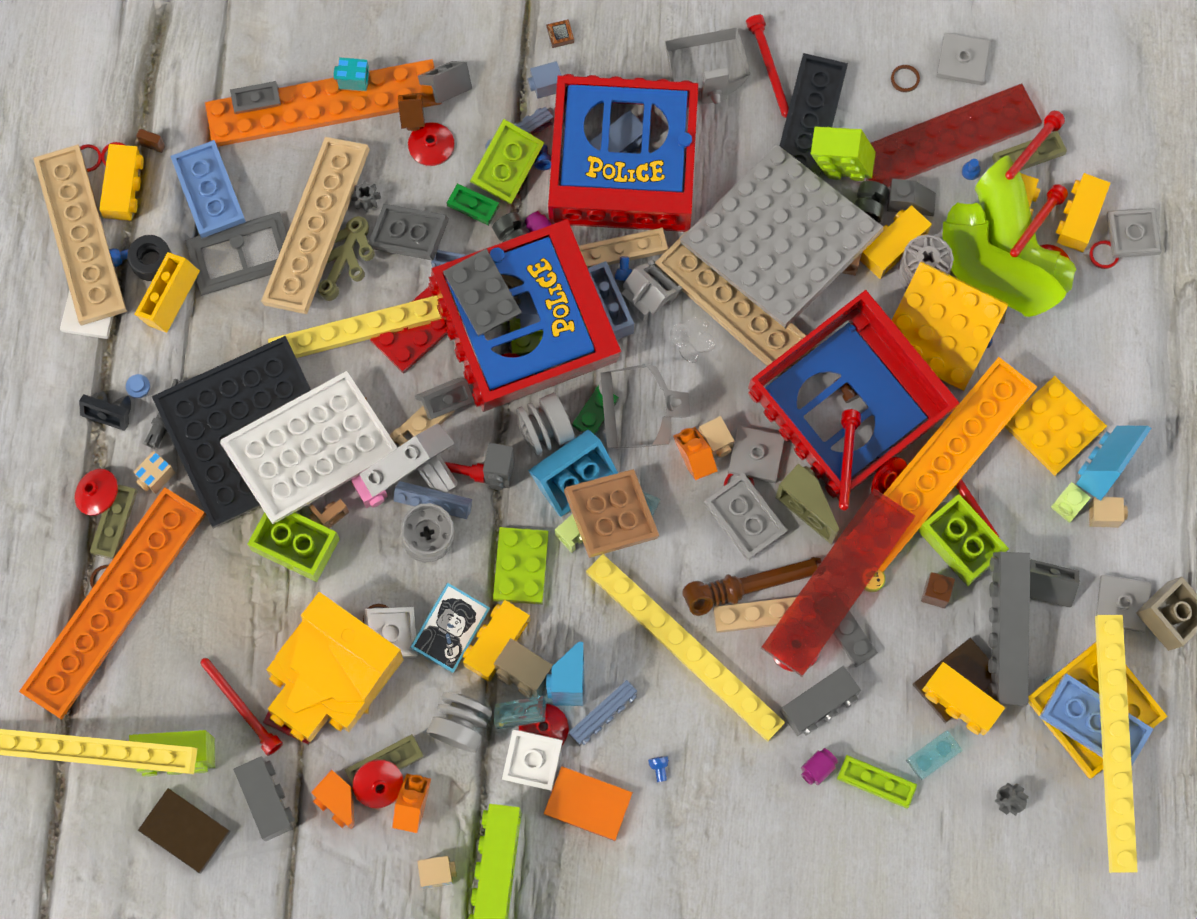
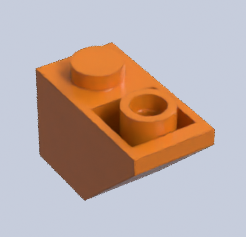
M696 427L683 429L680 433L673 435L684 463L695 480L718 471L711 447Z
M331 770L311 792L316 797L313 802L322 811L328 808L334 814L331 819L342 829L345 825L352 829L355 826L353 789Z
M406 774L395 803L392 828L413 833L418 832L425 810L431 778Z

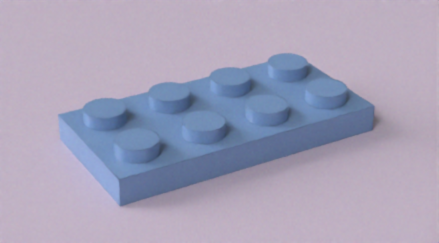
M215 140L170 156L201 238L246 222Z
M1066 673L1063 675L1039 717L1103 758L1099 694ZM1128 713L1132 766L1153 728Z

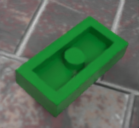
M458 183L446 202L447 207L488 226L499 208V202Z
M599 385L572 423V426L582 433L589 430L596 435L605 421L603 396L600 393ZM613 394L615 406L619 397Z

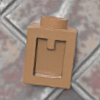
M341 499L337 502L329 503L324 508L322 514L313 504L309 506V510L312 513L309 516L310 519L327 528H331L349 513L347 506Z

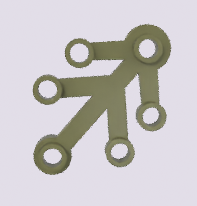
M357 216L350 219L346 224V228L338 232L335 243L346 239L345 243L331 250L327 263L335 259L336 261L327 280H323L318 287L319 294L326 301H332L339 295V288L336 282L346 262H348L350 267L349 275L354 281L359 282L365 277V272L359 265L353 250L356 241H358L360 246L359 255L364 261H370L375 256V252L366 238L369 232V224L363 217ZM370 250L367 255H364L366 251ZM360 271L358 275L354 276L355 272Z

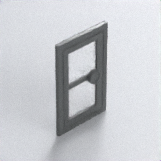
M280 211L247 221L204 238L197 236L185 240L191 263L200 270L196 280L201 296L272 274L287 236Z

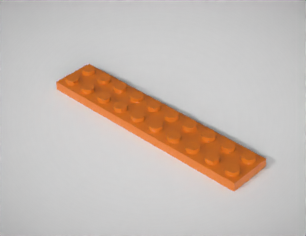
M433 59L371 70L369 72L367 91L339 89L337 80L329 78L278 88L281 106L235 114L231 97L205 102L211 141L215 140L217 147L398 113V95L421 93L423 108L440 105L442 103L435 102L432 86L420 85L418 75L434 69Z
M164 487L19 692L62 720L204 519L206 513Z

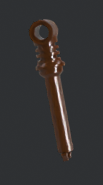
M811 557L810 560L742 578L727 574L724 579L716 580L715 584L709 582V586L707 583L693 581L684 587L682 594L690 612L693 615L701 616L707 614L712 609L713 604L719 606V602L721 605L725 604V601L735 605L745 594L816 575L822 576L826 572V567L817 568V564L822 563L821 558Z

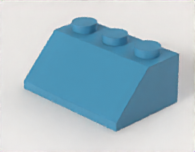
M1117 425L1111 434L1106 431L1098 442L1102 447L1096 446L1088 457L1092 460L1091 463L1086 461L1078 471L1081 477L1076 485L1101 501L1121 475L1152 428L1149 426Z
M586 430L528 470L540 491L560 517L571 510L564 493L566 487L618 473L601 440L589 430Z
M577 642L552 666V674H547L548 698L552 699L554 706H583V642Z

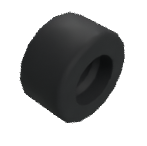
M143 235L131 243L127 259L133 272L140 279L152 281L167 252L171 253L161 237ZM149 252L159 253V258L155 263L150 265L142 263V258L145 254Z

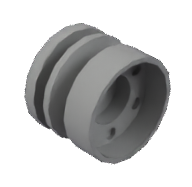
M922 235L911 240L905 247L898 269L899 281L907 290L921 261H925L926 264L949 274L954 260L951 248L944 240L937 236Z
M554 392L539 398L541 407L539 411H537L532 403L527 404L530 415H527L522 406L516 409L521 433L535 455L542 453L541 441L546 450L551 449L550 437H554L559 445L575 439L564 407Z
M427 503L411 508L404 516L401 525L402 545L408 555L414 560L426 563L435 562L447 554L453 541L454 532L453 521L447 511L441 506ZM425 531H428L429 535H431V540L423 537Z
M443 692L441 700L449 705L438 704L437 709L445 714L446 717H433L427 734L453 747L476 753L482 735L473 729L474 727L486 728L487 722L479 717L488 719L491 717L492 711L483 706L479 701L468 696Z

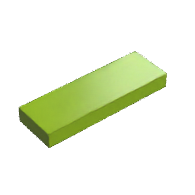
M848 755L845 756L837 776L839 781L906 809L909 808L917 784Z

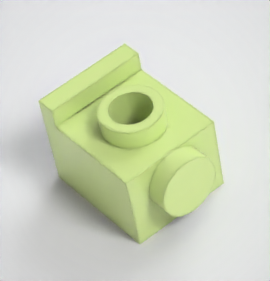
M1071 482L1051 508L1070 523L1091 497Z
M573 514L555 529V536L571 553L575 551L576 542L579 544L583 542Z

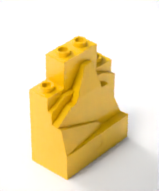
M318 592L301 614L302 622L266 669L270 675L269 680L279 688L284 685V688L267 708L270 714H272L270 719L281 727L286 724L292 729L290 733L301 742L305 738L310 743L328 719H331L329 724L341 732L345 729L347 732H350L404 660L398 647L321 592Z

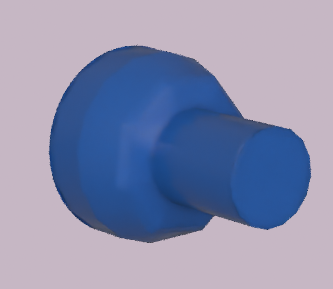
M547 145L542 146L534 161V166L538 170H548L551 168L552 157L548 154Z
M971 159L963 165L962 175L965 179L975 180L979 177L981 168L977 159Z
M115 248L109 249L114 267L122 265V261L127 259L128 249L123 251Z
M621 256L620 268L615 272V279L626 281L632 273V269H629V257Z
M668 756L648 759L649 766L655 769L657 782L667 780L665 767L668 766Z

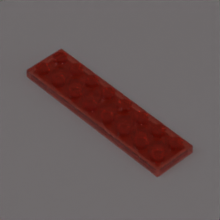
M1021 83L871 142L876 152L872 179H865L866 181L879 182L888 187L892 179H909L1040 127L1042 120Z
M874 488L761 646V649L803 677L915 519V515Z

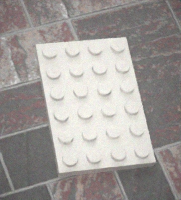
M347 371L220 441L272 524L347 483L397 449L390 435Z

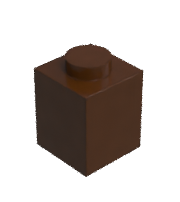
M422 94L398 95L401 129L407 128L408 131H416L420 127H425Z
M931 572L926 580L921 602L945 609L949 603L955 579Z

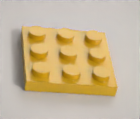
M1056 376L1051 378L1022 405L1005 426L1054 476L1107 427Z

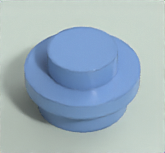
M133 375L126 382V391L133 398H142L150 390V382L144 375Z

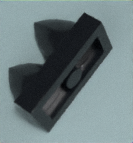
M104 391L91 396L83 394L80 398V416L122 431L127 429L129 425L128 415L131 410V400L128 395L117 399L112 404L108 403L107 395Z

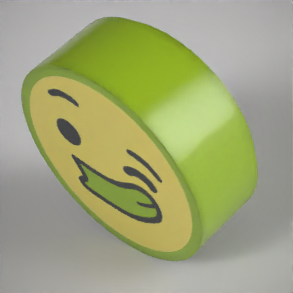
M874 566L868 567L860 576V584L868 592H877L885 584V574Z

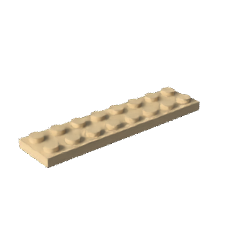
M329 137L324 138L261 302L265 306L303 314L308 313L351 201V196L354 193L355 185H357L370 151L368 145Z
M79 144L34 157L35 167L79 324L82 326L127 312Z
M680 238L655 262V265L677 286L680 285L683 288V292L766 366L806 336L792 323L785 329L682 245ZM816 345L815 347H813L811 350H809L806 354L800 357L797 361H795L793 364H791L788 368H786L777 376H781L784 372H786L789 368L795 365L798 361H800L802 358H804L807 354H809L818 346Z

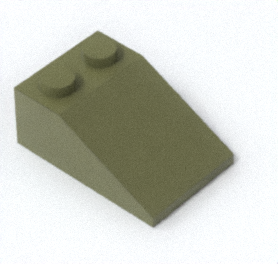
M798 463L779 484L775 498L832 545L839 532L838 524L818 479L815 477V473L809 467H802Z

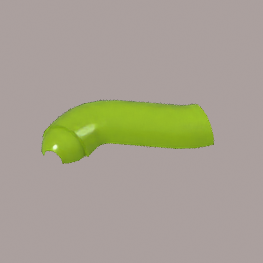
M1006 155L987 170L976 184L975 191L978 195L979 204L986 213V220L989 221L988 238L990 244L1010 253V250L1032 222V216L1025 184L1020 172L1012 180H1008L1005 177L1006 172L1014 163ZM1034 234L1018 257L1044 269L1054 276L1068 293L1072 289L1076 271L1074 263L1069 258L1060 255L1059 251L1042 248Z
M958 202L952 206L946 221H943L942 239L952 250L954 260L951 271L959 280L1008 303V307L1019 311L1025 317L1044 313L1064 299L1067 292L1054 276L1044 269L1019 257H1012L1010 253L990 244L988 238L989 221L986 220V213L977 202L974 204Z

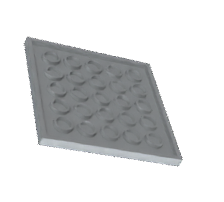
M776 145L680 238V242L786 329L883 232V226L779 145Z

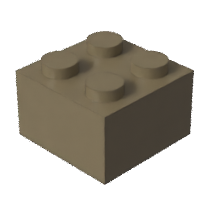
M1183 577L1166 582L1136 612L1168 651L1183 647L1197 633V593Z
M511 638L494 662L495 670L498 674L497 678L507 685L513 683L519 688L518 692L529 699L532 696L536 699L540 697L546 688L547 674H552L553 665Z

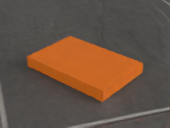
M561 766L544 815L616 841L633 792Z

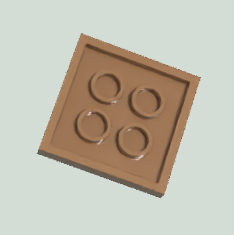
M634 469L565 488L564 493L589 558L655 540L659 537Z

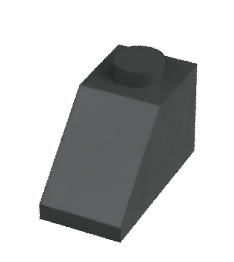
M892 179L889 187L887 211L899 212L902 209L906 211L912 205L920 214L934 216L936 193L917 181Z

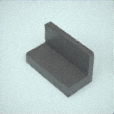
M450 61L418 75L420 85L432 86L436 103H442L472 89L467 62Z
M273 81L230 89L234 113L239 114L281 106L277 82Z
M462 378L453 379L415 395L416 400L422 401L427 417L430 420L474 402L467 380Z
M1031 559L1030 598L1069 608L1072 607L1080 584L1079 571Z

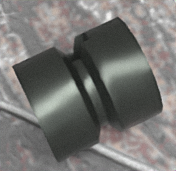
M863 181L860 183L857 193L858 199L854 205L880 223L884 213L883 206L887 203L890 191L888 187L879 182Z
M511 212L502 216L492 226L497 238L503 242L530 233L527 228H524L525 223L518 212Z

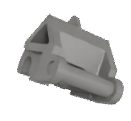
M651 260L648 264L645 263L634 268L623 284L625 290L621 295L625 304L629 301L639 310L638 317L644 322L649 313L654 315L665 304L670 305L683 292V288L680 285L677 286L655 265V261ZM649 273H651V274H652L663 286H665L669 291H666L659 283H657V282L649 275Z

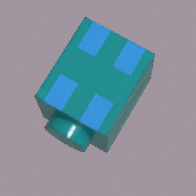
M339 57V64L334 67V80H337L339 89L367 91L370 72L368 61L366 59Z

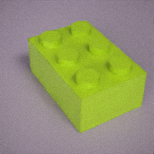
M814 128L811 155L828 178L840 180L841 177H850L854 181H864V178L872 179L876 152L862 129Z
M960 494L925 521L918 531L967 586L971 585L990 568V559L993 557L994 552H1007L1009 550L1004 542Z
M264 512L247 545L252 552L317 582L340 538L337 532L294 512L272 524Z
M207 730L129 735V741L198 748L194 773H207L208 769L215 768V738ZM135 769L138 773H142V776L147 777L157 776V772H162ZM167 772L168 775H180V774H183V773Z

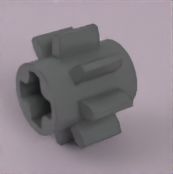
M364 181L359 186L355 185L356 194H352L351 199L356 201V209L361 207L368 212L372 207H378L376 200L381 199L380 192H376V184L370 186Z
M1010 783L1002 786L998 790L997 799L995 800L1000 805L999 810L1006 815L1010 812L1015 816L1017 813L1022 812L1027 805L1026 799L1029 798V796L1023 793L1024 788L1017 783L1014 786Z

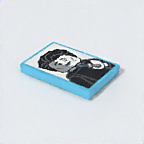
M447 583L412 642L410 649L453 673L490 607Z

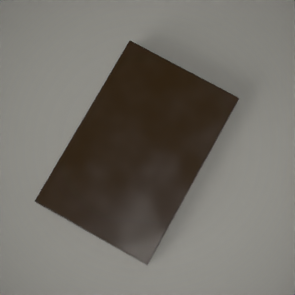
M971 637L912 684L944 723L952 718L945 711L947 708L939 702L937 704L931 702L925 697L926 693L922 690L942 662L983 692L988 689L991 683V673L988 669L989 659Z
M167 788L138 829L143 835L199 874L202 873L231 832L169 788Z

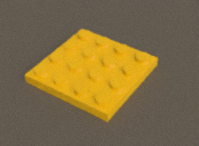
M921 261L892 318V322L941 380L964 391L1009 304Z
M1096 642L1028 695V703L1038 716L1042 713L1057 685L1066 673L1099 694ZM1126 665L1128 713L1154 728L1168 716ZM1042 719L1089 779L1103 770V758Z

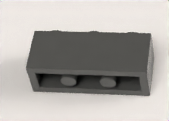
M843 665L783 706L780 712L797 736L802 733L807 736L818 728L816 723L822 719L826 722L838 714V708L843 705L848 708L858 701L857 695H859L861 689Z
M260 756L234 768L233 770L261 838L266 842L293 830L291 822L295 821L290 807L285 808L282 799L285 798V794L280 783L276 785L272 776L276 772L271 761L266 762Z

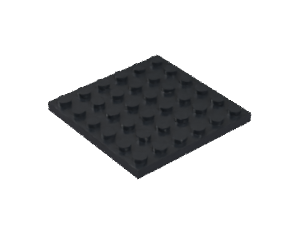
M286 336L151 396L213 529L261 507L222 447L221 439L311 391Z

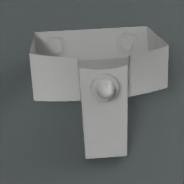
M737 28L721 29L715 32L677 37L665 41L671 82H674L668 51L736 39L747 77L728 83L729 73L727 67L723 69L716 68L713 71L705 70L702 88H698V100L701 101V104H719L720 101L727 99V95L741 87L750 76L745 51Z
M642 364L600 373L599 390L603 396L605 418L603 436L607 443V448H641L667 445L670 443L671 417H691L689 394L668 390L656 366ZM647 367L655 377L660 389L664 391L666 416L662 418L661 427L652 445L618 447L611 372Z
M437 423L414 436L359 475L372 497L399 482L415 470L419 471L431 489L448 492L458 482L439 454L455 443Z

